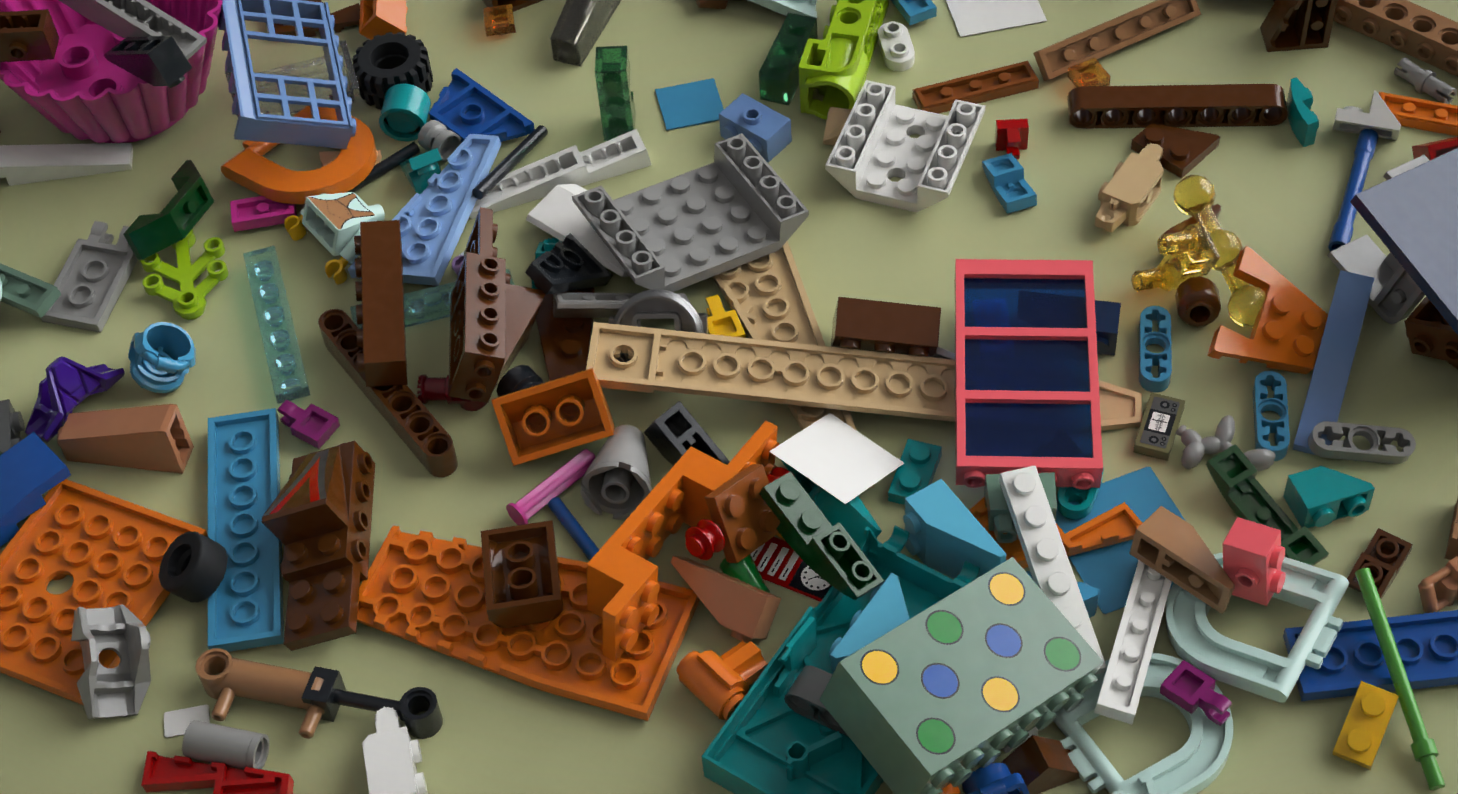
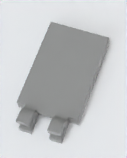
M95 221L87 240L78 238L54 283L61 296L41 318L42 322L102 332L138 261L123 235L129 228L128 226H123L116 245L112 244L114 240L113 235L106 233L108 225L105 222Z

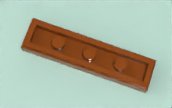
M1024 61L913 89L912 97L919 110L939 114L950 111L955 99L978 104L1038 89L1039 80L1029 62Z

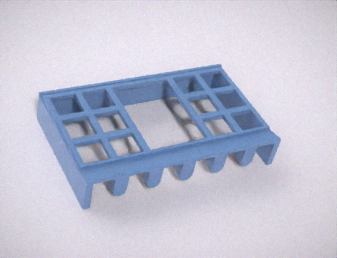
M222 0L218 29L225 31L222 40V51H228L225 71L232 72L228 86L229 93H235L232 114L239 115L234 139L347 149L350 137H354L356 133V119L351 117L352 99L347 97L348 82L347 77L343 76L342 73L343 57L338 54L339 37L334 35L335 18L334 15H330L328 2L322 3L305 0ZM245 20L265 22L268 33L246 31ZM274 24L295 26L296 36L275 34ZM302 27L319 28L321 39L304 37ZM248 38L323 46L329 80L254 73ZM255 80L276 82L279 95L257 93ZM285 83L306 85L308 98L287 96ZM314 86L331 88L333 100L316 99ZM259 101L281 103L283 116L261 114ZM288 104L310 106L312 118L290 116ZM318 107L335 108L338 121L320 119Z

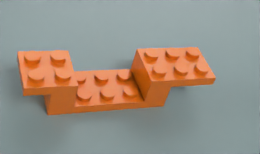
M765 420L728 465L691 446L587 563V610L603 618V656L616 662L624 651L628 652L633 648L642 629L645 626H651L656 620L659 613L657 598L660 590L658 566L649 562L648 559L650 557L654 558L659 554L666 538L670 534L677 533L683 522L691 527H696L697 523L702 519H708L713 522L705 496L750 465L763 464L766 475L770 474L777 467L775 465V455L769 452L779 445L777 442V425Z

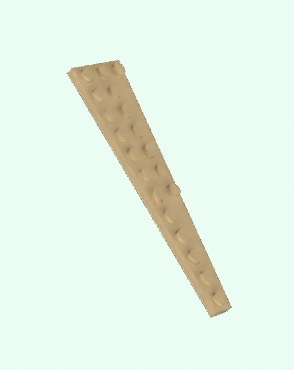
M788 241L776 252L713 276L715 283L731 310L735 309L748 338L826 346ZM787 404L802 430L829 413L856 430L850 411Z

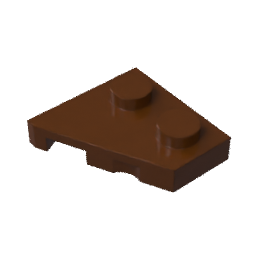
M1151 123L1132 139L1131 149L1140 153L1147 144H1158L1163 148V156L1160 158L1162 167L1182 179L1219 146L1220 136Z

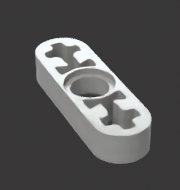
M1330 421L1318 423L1308 437L1310 450L1319 457L1387 464L1404 463L1413 453L1416 446L1412 434L1402 428ZM1322 434H1326L1327 439L1332 441L1330 445H1326L1325 440L1320 438ZM1343 435H1345V439H1344V440H1340L1341 437H1342ZM1358 435L1365 437L1370 442V449H1358L1354 445L1352 438ZM1393 440L1397 441L1399 447H1403L1401 452L1397 451L1395 445H1390Z

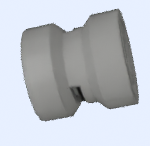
M431 120L421 128L418 134V143L427 151L438 148L442 158L441 161L445 162L448 161L447 158L461 144V138L455 132L447 130L441 122Z

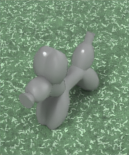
M1227 415L1221 419L1217 426L1215 437L1209 436L1202 439L1196 431L1186 429L1185 425L1180 426L1176 434L1181 436V441L1186 446L1181 459L1182 466L1186 469L1194 468L1201 462L1204 454L1221 453L1233 446L1231 444L1235 433L1233 417ZM1254 449L1243 453L1258 472L1268 469L1273 465L1276 456L1273 451L1268 449Z

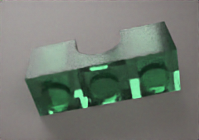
M793 13L787 14L759 71L760 100L790 105L799 86V63L807 40L809 38L818 39L817 18Z
M596 47L595 79L604 141H608L635 129L636 112L633 91L630 92L628 47Z

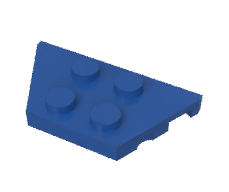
M457 68L451 74L452 81L450 85L443 87L439 94V100L433 104L429 111L430 120H437L444 124L447 130L458 134L461 138V143L469 134L499 136L500 142L529 135L535 130L534 123Z

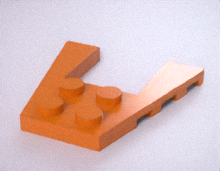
M1060 430L1055 434L1054 440L1046 447L1042 445L1032 454V457H1076L1082 455V452L1063 430ZM983 497L969 511L997 542L994 531H989L988 511ZM1124 502L1067 533H1064L1057 523L1056 525L1069 557L1133 540L1136 529L1142 524V521ZM1018 535L1017 540L1012 543H998L1007 554L1006 560L1014 557L1023 569L1028 568Z

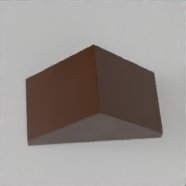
M1035 735L1029 737L1000 762L1008 766L1011 774L1019 773L1022 776L1030 794H1038L1080 778L1078 770L1068 756V753L1071 752L1070 749H1064L1059 740Z

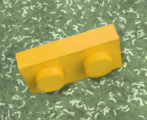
M1361 681L1332 755L1371 770L1399 695Z

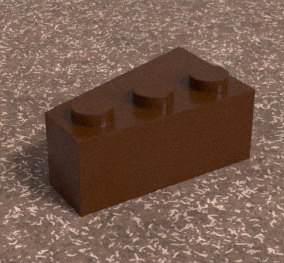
M1276 0L1260 26L1267 52L1327 48L1338 0Z
M838 297L833 317L831 347L934 357L938 348L941 308Z

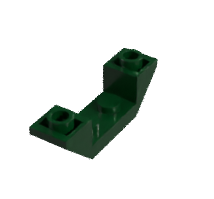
M186 160L172 176L171 180L178 192L160 214L139 215L123 234L137 260H143L184 239L214 203V199L191 160Z

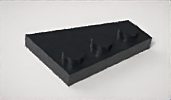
M571 233L566 236L562 243L559 241L555 244L550 252L546 251L531 262L525 272L534 281L535 287L542 290L546 295L605 286L613 276Z

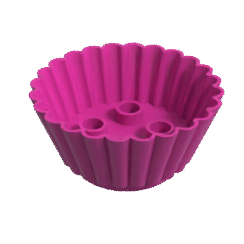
M0 0V12L49 9L59 35L54 59L0 62V79L61 132L71 133L79 140L91 139L96 143H130L147 139L165 131L183 118L188 109L197 104L199 95L205 91L223 1L146 0L207 38V43L188 59L192 69L184 74V81L175 87L169 88L168 86H153L108 61L104 54L125 38L94 23L59 0Z

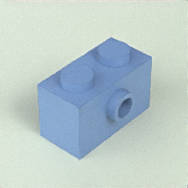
M744 93L719 113L721 137L728 139L743 133L766 162H770L792 142L791 119Z

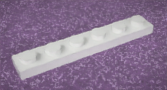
M1036 465L1000 473L998 480L1033 581L1104 662L1095 675L1104 673L1107 666Z
M1138 560L1094 711L1096 714L1131 725L1136 714L1172 583L1171 580Z

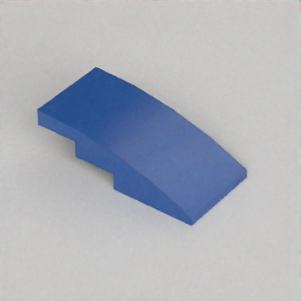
M34 432L0 455V547L10 541L18 532L19 528L16 525L18 522L46 505L42 494L71 476L67 466Z

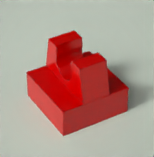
M1028 118L996 120V151H1005L1006 154L1012 153L1016 159H1020L1019 150H1026L1028 146Z

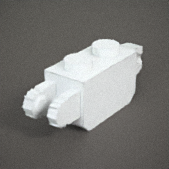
M384 706L375 714L376 733L368 735L362 742L369 794H428L424 773H417L416 763L422 762L418 739L411 740L407 726L401 727L396 710L393 707Z

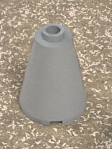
M621 425L614 429V435L607 438L581 481V496L585 504L592 511L599 515H602L603 511L613 514L612 519L622 520L627 519L652 491L645 437L641 430L631 425Z

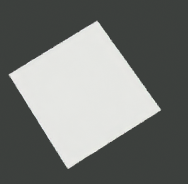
M946 0L960 37L1047 21L1038 0Z
M831 413L769 451L844 504H847L904 464V462Z

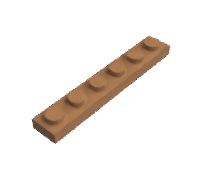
M1156 0L1038 50L1033 54L1043 80L1047 81L1201 15L1196 0Z

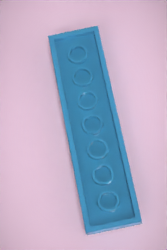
M276 408L208 418V538L222 545L228 556L224 578L217 590L208 598L209 650L221 648L231 652L284 643L283 576L281 573L282 542L262 523V516L280 493L279 416Z

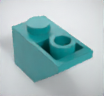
M1318 466L1288 475L1283 497L1301 528L1304 526L1307 528L1314 526L1323 527L1334 520L1347 516L1356 517L1369 510L1375 488L1372 483L1324 466Z

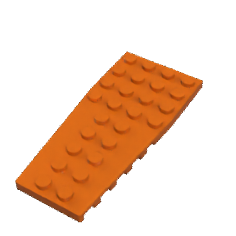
M392 526L368 570V579L363 580L359 587L357 622L538 690L648 721L700 599L691 589L658 581L660 584L657 598L659 613L656 620L651 626H645L638 634V639L633 648L628 652L624 651L614 662L603 656V618L587 610L588 562L557 557L563 600V611L557 618L543 623L502 628L496 626L488 619L482 547L467 545L466 539L454 537L452 541L434 538L431 532L420 530L419 535L401 532L399 526Z

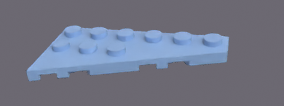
M469 134L447 158L449 164L440 174L434 173L427 181L429 186L421 194L416 193L392 219L400 220L403 283L439 286L477 201V198L473 196L472 190L489 174L502 145L499 136ZM353 262L347 270L351 278H356L355 262Z

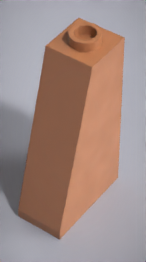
M177 404L69 413L64 426L60 427L57 434V443L61 447L67 461L183 474L194 448Z

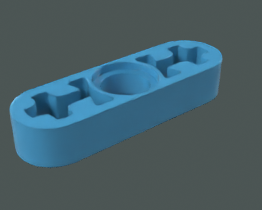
M1149 306L1141 312L1139 321V383L1142 388L1149 392H1162L1168 388L1172 373L1171 315L1163 307ZM1152 321H1157L1159 325L1158 332H1152ZM1151 344H1157L1163 347L1164 351L1152 353L1146 347ZM1152 366H1158L1157 378L1153 377L1151 373Z
M1264 371L1256 376L1253 387L1255 449L1271 450L1276 455L1274 461H1279L1286 456L1290 443L1287 383L1281 374L1275 371ZM1267 386L1272 387L1274 391L1273 398H1267ZM1264 411H1274L1281 418L1271 421L1265 419L1261 413ZM1270 433H1275L1274 441L1276 446H1271L1268 441Z

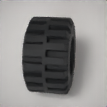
M389 32L386 35L374 36L372 40H366L363 43V47H358L355 51L356 55L353 56L352 66L360 96L368 105H375L376 109L382 110L387 90L397 84H411L421 88L426 93L431 91L433 75L428 52L424 43L420 39L416 40L415 36L411 34L405 36V33L402 32L397 34Z

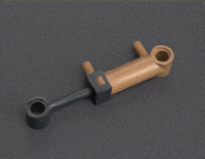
M221 648L205 651L197 659L195 666L205 692L210 697L217 699L211 713L212 718L216 721H224L233 700L237 696L306 710L307 712L299 729V734L307 739L313 737L320 720L334 722L340 705L374 712L379 711L384 706L393 707L400 720L405 722L410 735L418 739L434 736L439 732L443 724L436 695L431 689L425 687L412 688L404 693L400 701L346 691L340 671L315 666L312 672L233 658L228 651ZM421 711H426L424 714L416 715Z

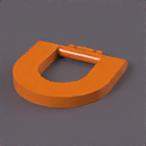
M306 106L292 117L312 118L310 106ZM318 107L320 119L338 121L335 108ZM355 118V136L350 137L347 149H340L341 151L337 158L326 166L309 171L290 170L263 157L281 143L246 140L243 142L245 150L223 164L221 172L226 178L272 201L285 204H305L306 197L323 193H345L358 186L375 166L377 151L371 130L365 123Z

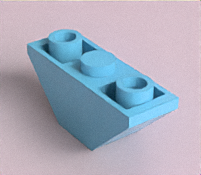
M891 572L884 583L874 588L868 605L863 611L858 610L850 622V629L843 638L838 637L832 644L829 651L832 674L841 660L909 620L899 578Z

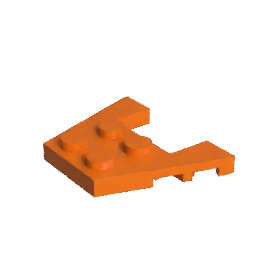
M1245 246L1239 254L1233 276L1263 291V297L1250 339L1221 325L1214 333L1207 356L1220 359L1222 356L1240 359L1239 363L1244 364L1248 361L1265 363L1267 368L1307 375L1314 369L1328 314L1254 250Z

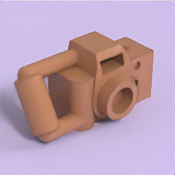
M1458 556L1448 561L1445 567L1426 577L1418 584L1424 612H1438L1446 606L1453 605L1454 601L1458 600Z

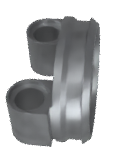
M663 289L647 290L634 295L623 304L616 315L609 317V324L641 327L640 319L673 318L676 331L708 334L707 314L697 313L693 305L684 297ZM621 353V356L616 358L620 362L631 360L628 358L627 353Z

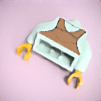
M353 192L323 193L306 197L305 206L300 211L301 215L299 217L296 215L288 216L284 221V227L294 241L300 240L305 236L306 227L334 257L341 256L339 260H330L325 265V272L328 278L334 274L333 279L339 285L347 279L345 266L348 263L352 264L355 258L359 256L355 254L354 236L360 235V222L384 221L385 213L380 204L368 206Z

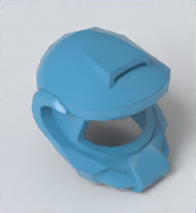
M157 322L151 324L143 332L135 333L132 337L128 353L131 376L141 388L151 392L169 393L178 389L183 383L185 374L189 373V368L196 364V349L190 335L180 326L168 322Z

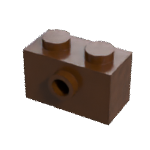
M49 9L0 12V62L55 58L59 35Z

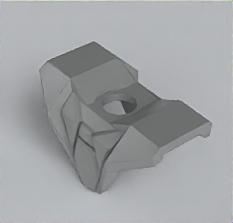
M123 604L108 608L86 609L78 607L74 611L71 641L80 642L85 672L78 680L77 687L87 718L102 719L138 715L151 682L149 662L150 633L146 630L143 622ZM104 650L115 651L120 658L119 665L115 668L102 666L99 662V653Z

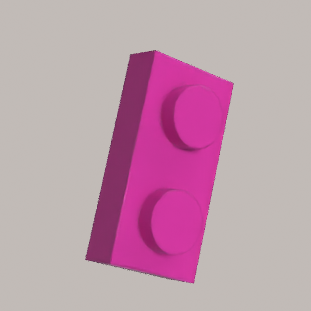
M263 196L230 201L231 222L234 232L284 224L288 216H297L296 204L280 203Z

